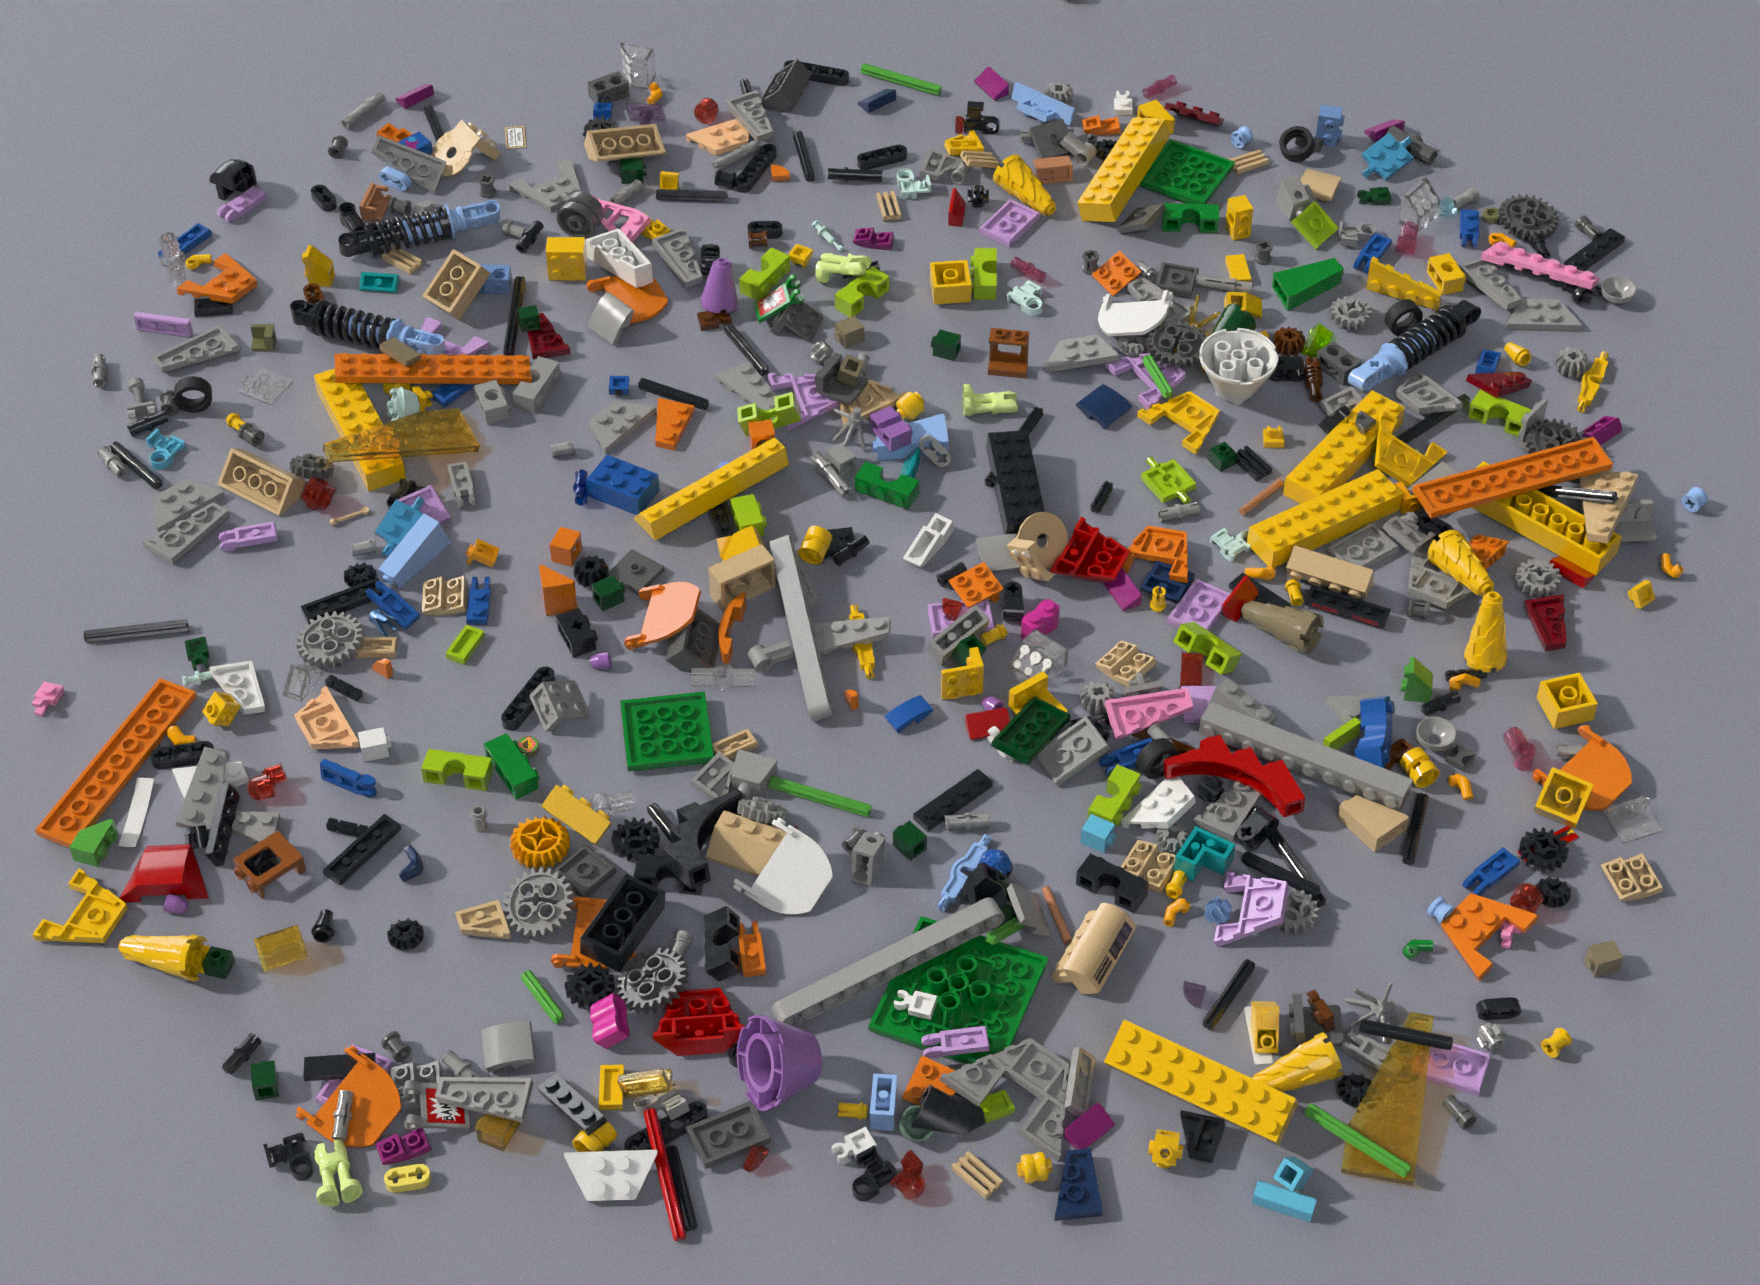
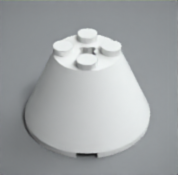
M1243 328L1227 332L1226 329L1211 334L1202 343L1199 354L1201 365L1215 388L1216 395L1235 405H1240L1243 401L1251 398L1275 371L1278 363L1275 345L1264 335Z

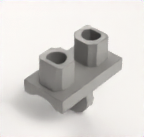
M1141 672L1135 673L1134 680H1129V686L1124 687V693L1121 695L1123 698L1161 692L1163 684L1161 680L1151 682L1150 677L1143 678Z

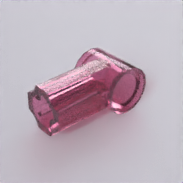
M1408 221L1402 225L1395 252L1414 255L1418 226L1414 222Z
M1511 727L1508 731L1504 732L1503 738L1514 757L1513 764L1519 770H1530L1533 766L1535 746L1527 741L1521 729Z

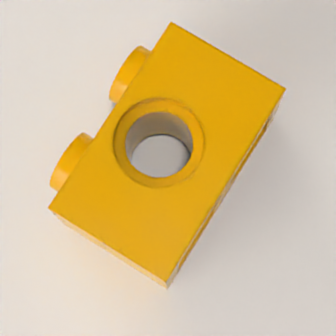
M1246 195L1228 198L1225 228L1233 241L1250 237L1253 218L1252 205Z
M1447 253L1429 257L1426 272L1438 290L1442 292V295L1463 291L1466 276L1451 254Z

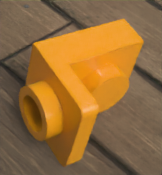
M1403 482L1395 483L1394 485L1403 493L1400 505L1401 514L1420 510L1421 503L1415 494L1411 495Z
M477 538L474 545L470 544L465 555L468 556L466 564L470 565L474 559L493 567L500 548Z

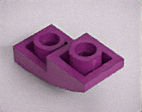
M874 227L860 228L855 230L853 243L866 248L888 250L892 249L895 237L893 232L875 233Z
M423 1128L416 1129L402 1137H399L396 1133L375 1144L383 1165L409 1160L432 1150Z

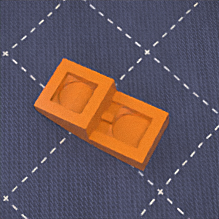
M1099 115L1082 119L1084 133L1113 135L1121 133L1118 116L1100 120Z
M387 123L377 131L376 137L379 135L399 142L413 134L403 127L399 130L392 124Z

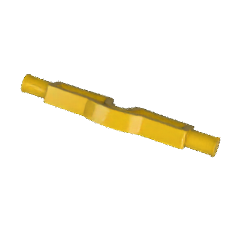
M1605 351L1601 352L1599 358H1595L1591 369L1586 371L1582 377V390L1577 401L1579 403L1577 407L1578 412L1581 410V413H1583L1586 406H1591L1600 388V385L1597 383L1603 382L1608 366L1607 358L1609 357L1607 352L1604 356Z
M852 604L850 606L851 614L849 615V620L865 619L864 614L859 612L858 605L855 604L854 610ZM861 642L855 644L851 649L858 656L860 669L865 670L867 679H870V676L873 679L875 677L873 672L875 660L872 643L863 645Z

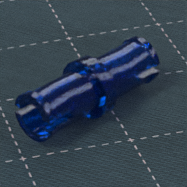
M583 469L579 470V476L578 471L575 472V483L573 485L575 503L579 506L584 505L583 500L585 504L588 502L586 484L588 473Z

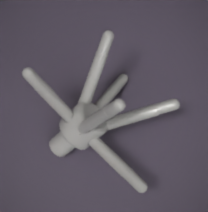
M854 407L851 414L835 408V413L849 419L847 424L833 438V442H836L849 428L843 444L846 447L853 430L857 429L862 450L866 451L861 425L862 423L870 424V420L863 419L859 407Z
M1392 982L1388 983L1382 999H1376L1357 988H1353L1354 993L1371 1002L1346 998V1002L1371 1007V1012L1351 1023L1349 1028L1352 1029L1359 1025L1361 1019L1368 1020L1374 1015L1380 1018L1382 1023H1386L1385 1014H1388L1390 1010L1395 1008V1003L1392 1000H1387L1393 985ZM1382 1037V1042L1386 1043L1387 1038Z

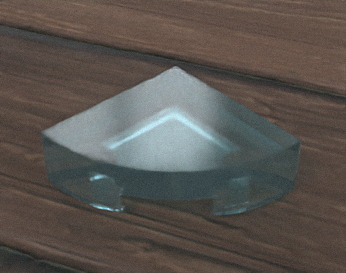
M1450 197L1444 198L1439 203L1438 214L1440 217L1457 212V207Z

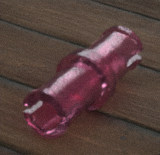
M1171 74L1162 80H1156L1154 84L1142 90L1143 93L1147 92L1143 94L1144 97L1150 99V97L1158 93H1164L1166 89L1177 84V81L1173 82V80H1176V77Z
M1019 257L1012 259L1011 267L1022 272L1023 276L1031 277L1039 283L1045 280L1046 272L1036 268L1033 263H1027Z

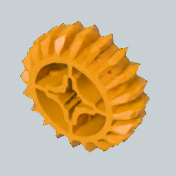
M535 815L534 820L527 818L526 823L519 822L518 828H514L513 835L510 838V848L515 860H518L520 865L525 864L527 869L533 866L535 871L539 867H543L546 870V867L549 865L554 868L555 862L561 863L562 858L567 857V851L570 848V835L567 832L566 826H562L561 821L555 822L553 817L547 819L545 815L542 819H538Z

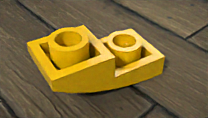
M657 219L656 221L652 220L644 228L641 235L652 240L670 233L671 230Z

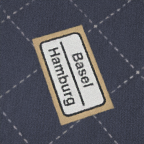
M524 126L505 127L506 149L526 147Z

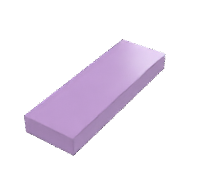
M135 312L134 314L137 330L192 337L193 335L190 319Z

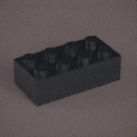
M626 874L580 937V954L620 972L664 910L666 892Z

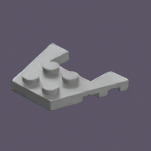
M570 158L556 163V170L561 176L540 183L535 187H531L523 177L508 183L510 191L519 192L521 197L532 199L534 204L549 212L560 209L565 204L569 195L581 191Z
M1419 550L1412 553L1407 594L1426 602L1430 601L1431 604L1437 607L1447 609L1474 593L1454 578L1426 568V565L1429 563L1428 554Z

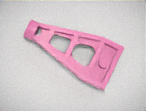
M595 197L601 203L604 213L607 209L614 211L607 220L603 217L601 221L608 232L617 229L614 223L621 215L629 217L620 230L632 243L652 221L647 215L637 209Z

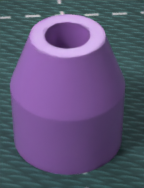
M598 653L590 657L591 667L599 670L611 669L610 653Z
M985 696L981 701L985 711L1004 708V702L994 696Z
M168 894L163 911L173 914L185 913L188 902L179 896Z

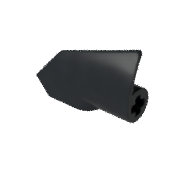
M928 1085L920 1099L922 1107L911 1127L965 1135L986 1124L983 1108L962 1097L950 1096L932 1085Z

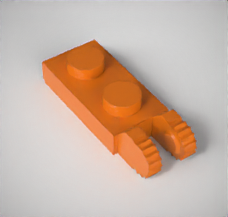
M752 921L751 928L753 934H745V926L743 923H740L738 942L743 978L766 975L762 939L757 921Z

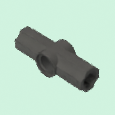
M1391 126L1386 135L1390 133L1399 142H1402L1409 136L1413 143L1408 145L1406 150L1411 155L1418 157L1428 164H1432L1438 155V151L1423 143V139L1418 134L1409 135L1395 126Z

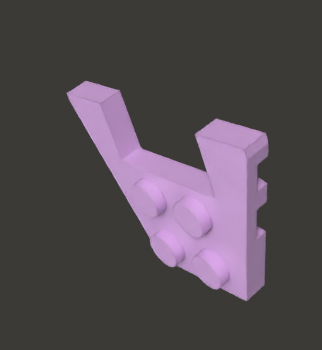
M427 317L421 330L437 334L442 329V322ZM474 336L464 347L444 340L446 355H477L476 352L483 349L485 351L490 347L489 341Z
M1150 353L1139 354L1138 358L1132 359L1128 356L1121 357L1120 361L1105 363V367L1114 376L1128 370H1133L1151 389L1138 395V401L1146 410L1151 409L1152 405L1159 403L1164 398L1143 364V357ZM1160 360L1156 361L1172 389L1185 379V372L1179 366L1176 370L1173 365L1167 368L1166 363L1160 365Z
M775 373L768 374L772 390L792 387L801 407L802 421L786 425L787 430H791L839 407L838 401L816 393V374H804V377H793L792 374L786 373L785 376H775Z
M1227 872L1224 883L1226 893L1244 891L1239 922L1216 926L1214 937L1216 946H1223L1284 923L1290 888L1287 881L1264 877L1255 879L1251 875L1243 874V876H1238L1234 872Z

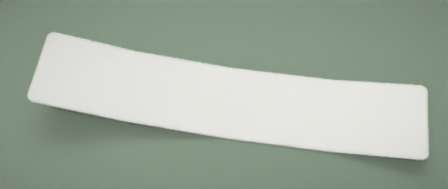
M137 778L128 818L118 846H136L147 813L154 782L153 778Z

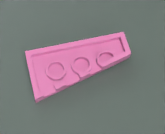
M1188 688L1110 699L1105 701V707L1115 740L1117 741L1147 729L1154 724H1159L1189 712L1193 709V703Z

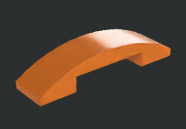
M741 592L731 601L720 621V657L726 668H729L733 655L732 638H729L734 621H743L747 607L745 592Z

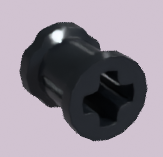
M718 169L715 175V185H726L733 189L735 187V179L737 178L736 173H725Z

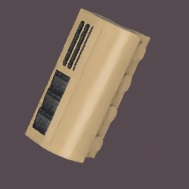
M1101 903L1097 910L1089 911L1085 915L1081 926L1075 932L1074 938L1065 949L1060 962L1056 965L1051 979L1055 983L1073 982L1082 995L1099 993L1137 926L1129 915L1119 907L1108 903Z

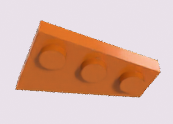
M658 397L656 447L675 450L695 412V406Z

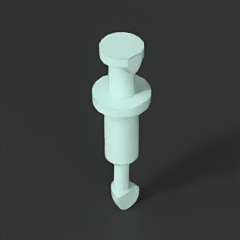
M815 220L812 223V227L818 230L817 234L819 237H824L830 244H834L838 251L844 250L842 245H838L836 239L828 232L827 226L822 227L819 220Z
M195 671V676H182L184 686H188L189 683L193 682L201 685L202 681L214 679L210 671L203 673Z

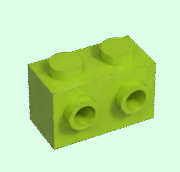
M754 494L730 498L731 514L737 530L741 531L747 527L754 526L758 529L760 536H764V527H767L765 515L761 516L760 501L756 502Z

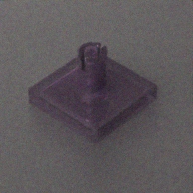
M627 103L626 110L630 121H640V125L651 124V121L666 122V114L662 104Z

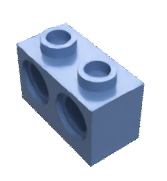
M480 264L490 275L477 294H510L512 284L511 265Z

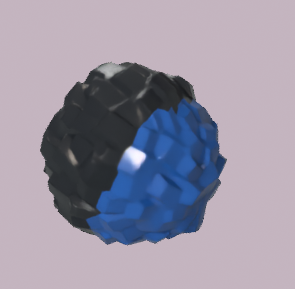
M991 849L984 852L977 864L978 866L984 862L1006 876L1004 880L1009 878L1013 870V863L1003 850Z

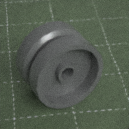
M581 191L574 192L569 195L565 204L559 210L557 222L567 235L588 239L601 223L604 217V209L594 196Z

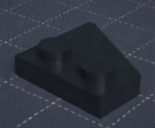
M1181 1110L1180 1116L1189 1159L1213 1163L1226 1126L1225 1119Z

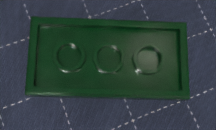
M1034 696L992 740L991 747L1028 766L1070 721L1071 715Z

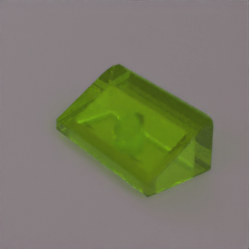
M1318 323L1310 330L1302 354L1317 358V352L1330 344L1334 333Z

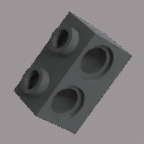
M619 71L587 82L589 97L594 103H612L630 96L629 82Z
M1335 341L1317 352L1321 370L1342 386L1348 383L1351 371L1361 366V361L1357 357L1353 356Z

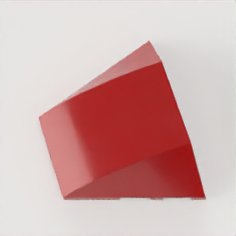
M1081 516L1073 530L1072 537L1061 556L1057 557L1050 572L1092 582H1112L1118 576L1130 551L1113 538L1104 536L1100 533L1098 527L1093 528Z
M192 844L146 846L119 899L125 903L141 902L142 896L185 894L187 900L209 898L194 850L192 849Z
M721 988L685 990L678 992L680 998H673L672 1005L668 1003L666 1013L659 1021V1028L652 1036L655 1042L676 1056L725 1053L738 1041L740 1031L745 1026L741 1025L737 1013H734L731 1009L730 1002Z

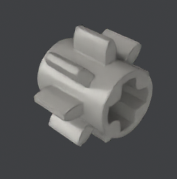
M817 342L810 349L812 351L810 356L818 365H821L822 363L825 364L826 360L832 357L831 354L834 351L826 342L822 344Z
M1488 1022L1478 1029L1479 1038L1476 1040L1482 1049L1486 1048V1050L1493 1052L1504 1046L1506 1040L1504 1036L1507 1033L1502 1025L1498 1026L1496 1023Z

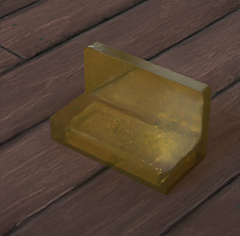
M656 1069L623 1074L618 1076L617 1082L625 1099L670 1092L673 1072L671 1069Z

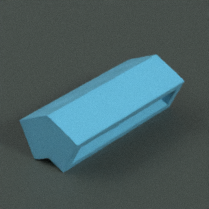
M1261 1180L1257 1181L1252 1204L1310 1223L1317 1203V1198L1295 1191L1292 1192L1289 1189Z

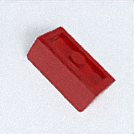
M953 188L951 193L948 225L962 227L966 202L956 188Z
M1561 556L1550 560V564H1554L1553 569H1559L1558 574L1583 589L1595 576Z
M1245 575L1222 604L1223 616L1233 622H1237L1242 616L1241 609L1243 605L1254 601L1259 594L1248 576Z
M1006 707L971 713L965 716V726L970 741L989 737L988 730L993 726L997 727L1001 732L1010 722Z

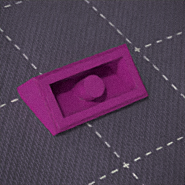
M987 67L974 80V83L993 100L1009 94V84L991 67Z
M423 84L396 97L395 101L406 109L433 96V85Z
M1393 119L1366 129L1364 133L1376 142L1386 135L1391 126L1404 131L1405 121Z
M1604 416L1581 431L1584 432L1582 437H1594L1601 446L1622 432L1620 418Z
M1123 568L1120 570L1115 581L1103 582V585L1122 611L1141 605L1142 595Z
M1097 1102L1065 1129L1064 1139L1077 1150L1087 1149L1113 1128L1115 1123L1102 1105Z

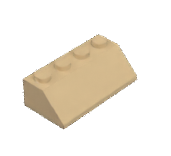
M656 124L587 131L584 141L588 158L596 162L666 154Z
M231 448L217 485L281 516L300 498L306 480L246 450Z
M1295 545L1286 566L1287 574L1292 579H1304L1314 586L1320 587L1323 585L1329 587V590L1340 593L1342 591L1356 599H1360V597L1366 599L1374 586V571L1372 569Z
M723 811L714 826L706 859L758 877L786 833L777 828Z

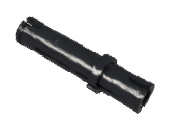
M845 167V169L828 168V180L882 182L883 170L848 169V167Z

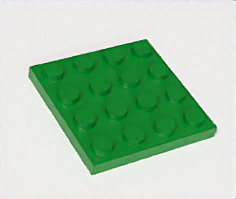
M1169 139L1139 186L1189 204H1207L1233 170L1235 161Z
M705 691L620 700L628 772L708 763L714 757Z

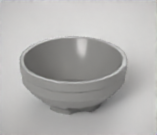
M1623 276L1607 277L1601 284V294L1614 305L1631 301L1636 293L1635 284ZM1612 295H1619L1621 298L1613 297Z
M1428 717L1419 722L1416 736L1418 742L1426 749L1443 751L1453 745L1456 738V729L1451 722L1444 718ZM1437 738L1441 743L1432 744L1428 739Z

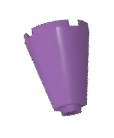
M718 258L712 263L700 300L702 308L707 311L720 313V310H727L726 313H730L738 308L732 264L726 258Z

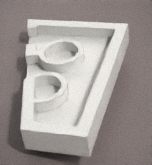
M252 661L210 667V674L226 693H230L241 705L239 710L243 715L265 712L264 701Z
M241 761L225 764L223 783L229 782L234 788L249 782ZM197 766L172 769L184 799Z

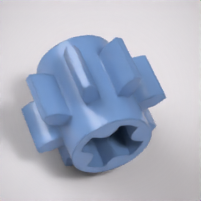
M1215 897L1205 904L1207 910L1204 911V916L1209 923L1214 921L1217 925H1220L1231 917L1229 912L1232 911V906L1227 898L1222 901L1219 897Z

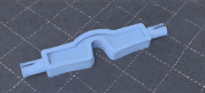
M984 834L979 843L974 842L966 855L957 860L952 866L950 879L941 891L942 899L937 905V908L939 910L942 909V912L946 910L950 902L955 903L962 894L964 883L968 877L962 872L971 873L977 867L982 854L987 851V846L992 840L989 835Z

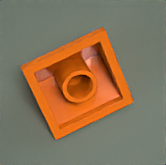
M541 564L539 566L546 616L577 609L575 581Z

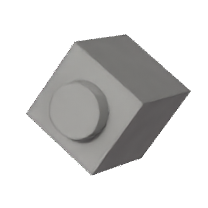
M843 442L826 450L827 461L834 465V469L841 477L856 471V455L847 446L844 447Z

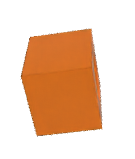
M772 419L748 422L751 450L775 437Z
M560 527L550 543L551 561L572 567L583 549L581 532Z

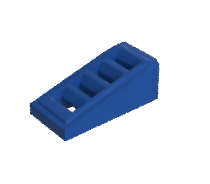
M1482 350L1475 374L1496 373L1502 353Z

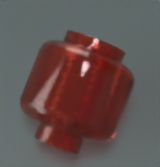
M711 98L701 99L694 108L695 118L703 124L713 122L719 112L717 102Z
M1522 883L1514 890L1509 903L1510 906L1535 914L1542 904L1543 895L1535 885Z

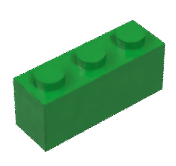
M505 733L484 743L485 756L491 758L494 770L515 800L539 789L538 780L540 776L535 767L531 768L528 757L525 753L521 754L515 739L512 740Z

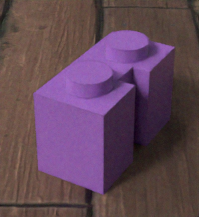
M891 406L870 414V429L890 452L911 444V435L913 434L911 426L906 424L899 412H896Z

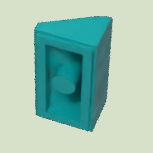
M361 272L359 290L397 293L401 278L398 274Z
M916 448L906 458L900 475L903 474L915 478L920 465V448Z

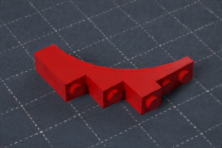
M1221 735L1201 740L1199 749H1192L1186 753L1164 759L1163 774L1166 779L1187 775L1223 777L1249 786L1262 794L1277 808L1283 818L1304 812L1305 796L1283 760L1270 762L1262 766L1251 747L1231 753Z

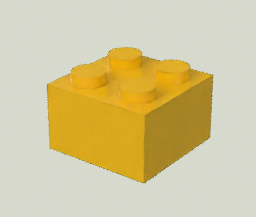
M547 237L546 261L549 280L586 281L588 265L585 237Z
M967 260L930 262V285L934 304L971 302L972 284Z
M1580 673L1540 681L1536 698L1553 729L1594 720L1598 703Z
M1552 767L1536 802L1534 812L1576 829L1594 784Z

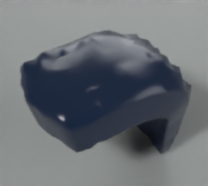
M411 844L404 848L411 861L399 874L402 882L420 875L424 869L419 853L416 852V849Z

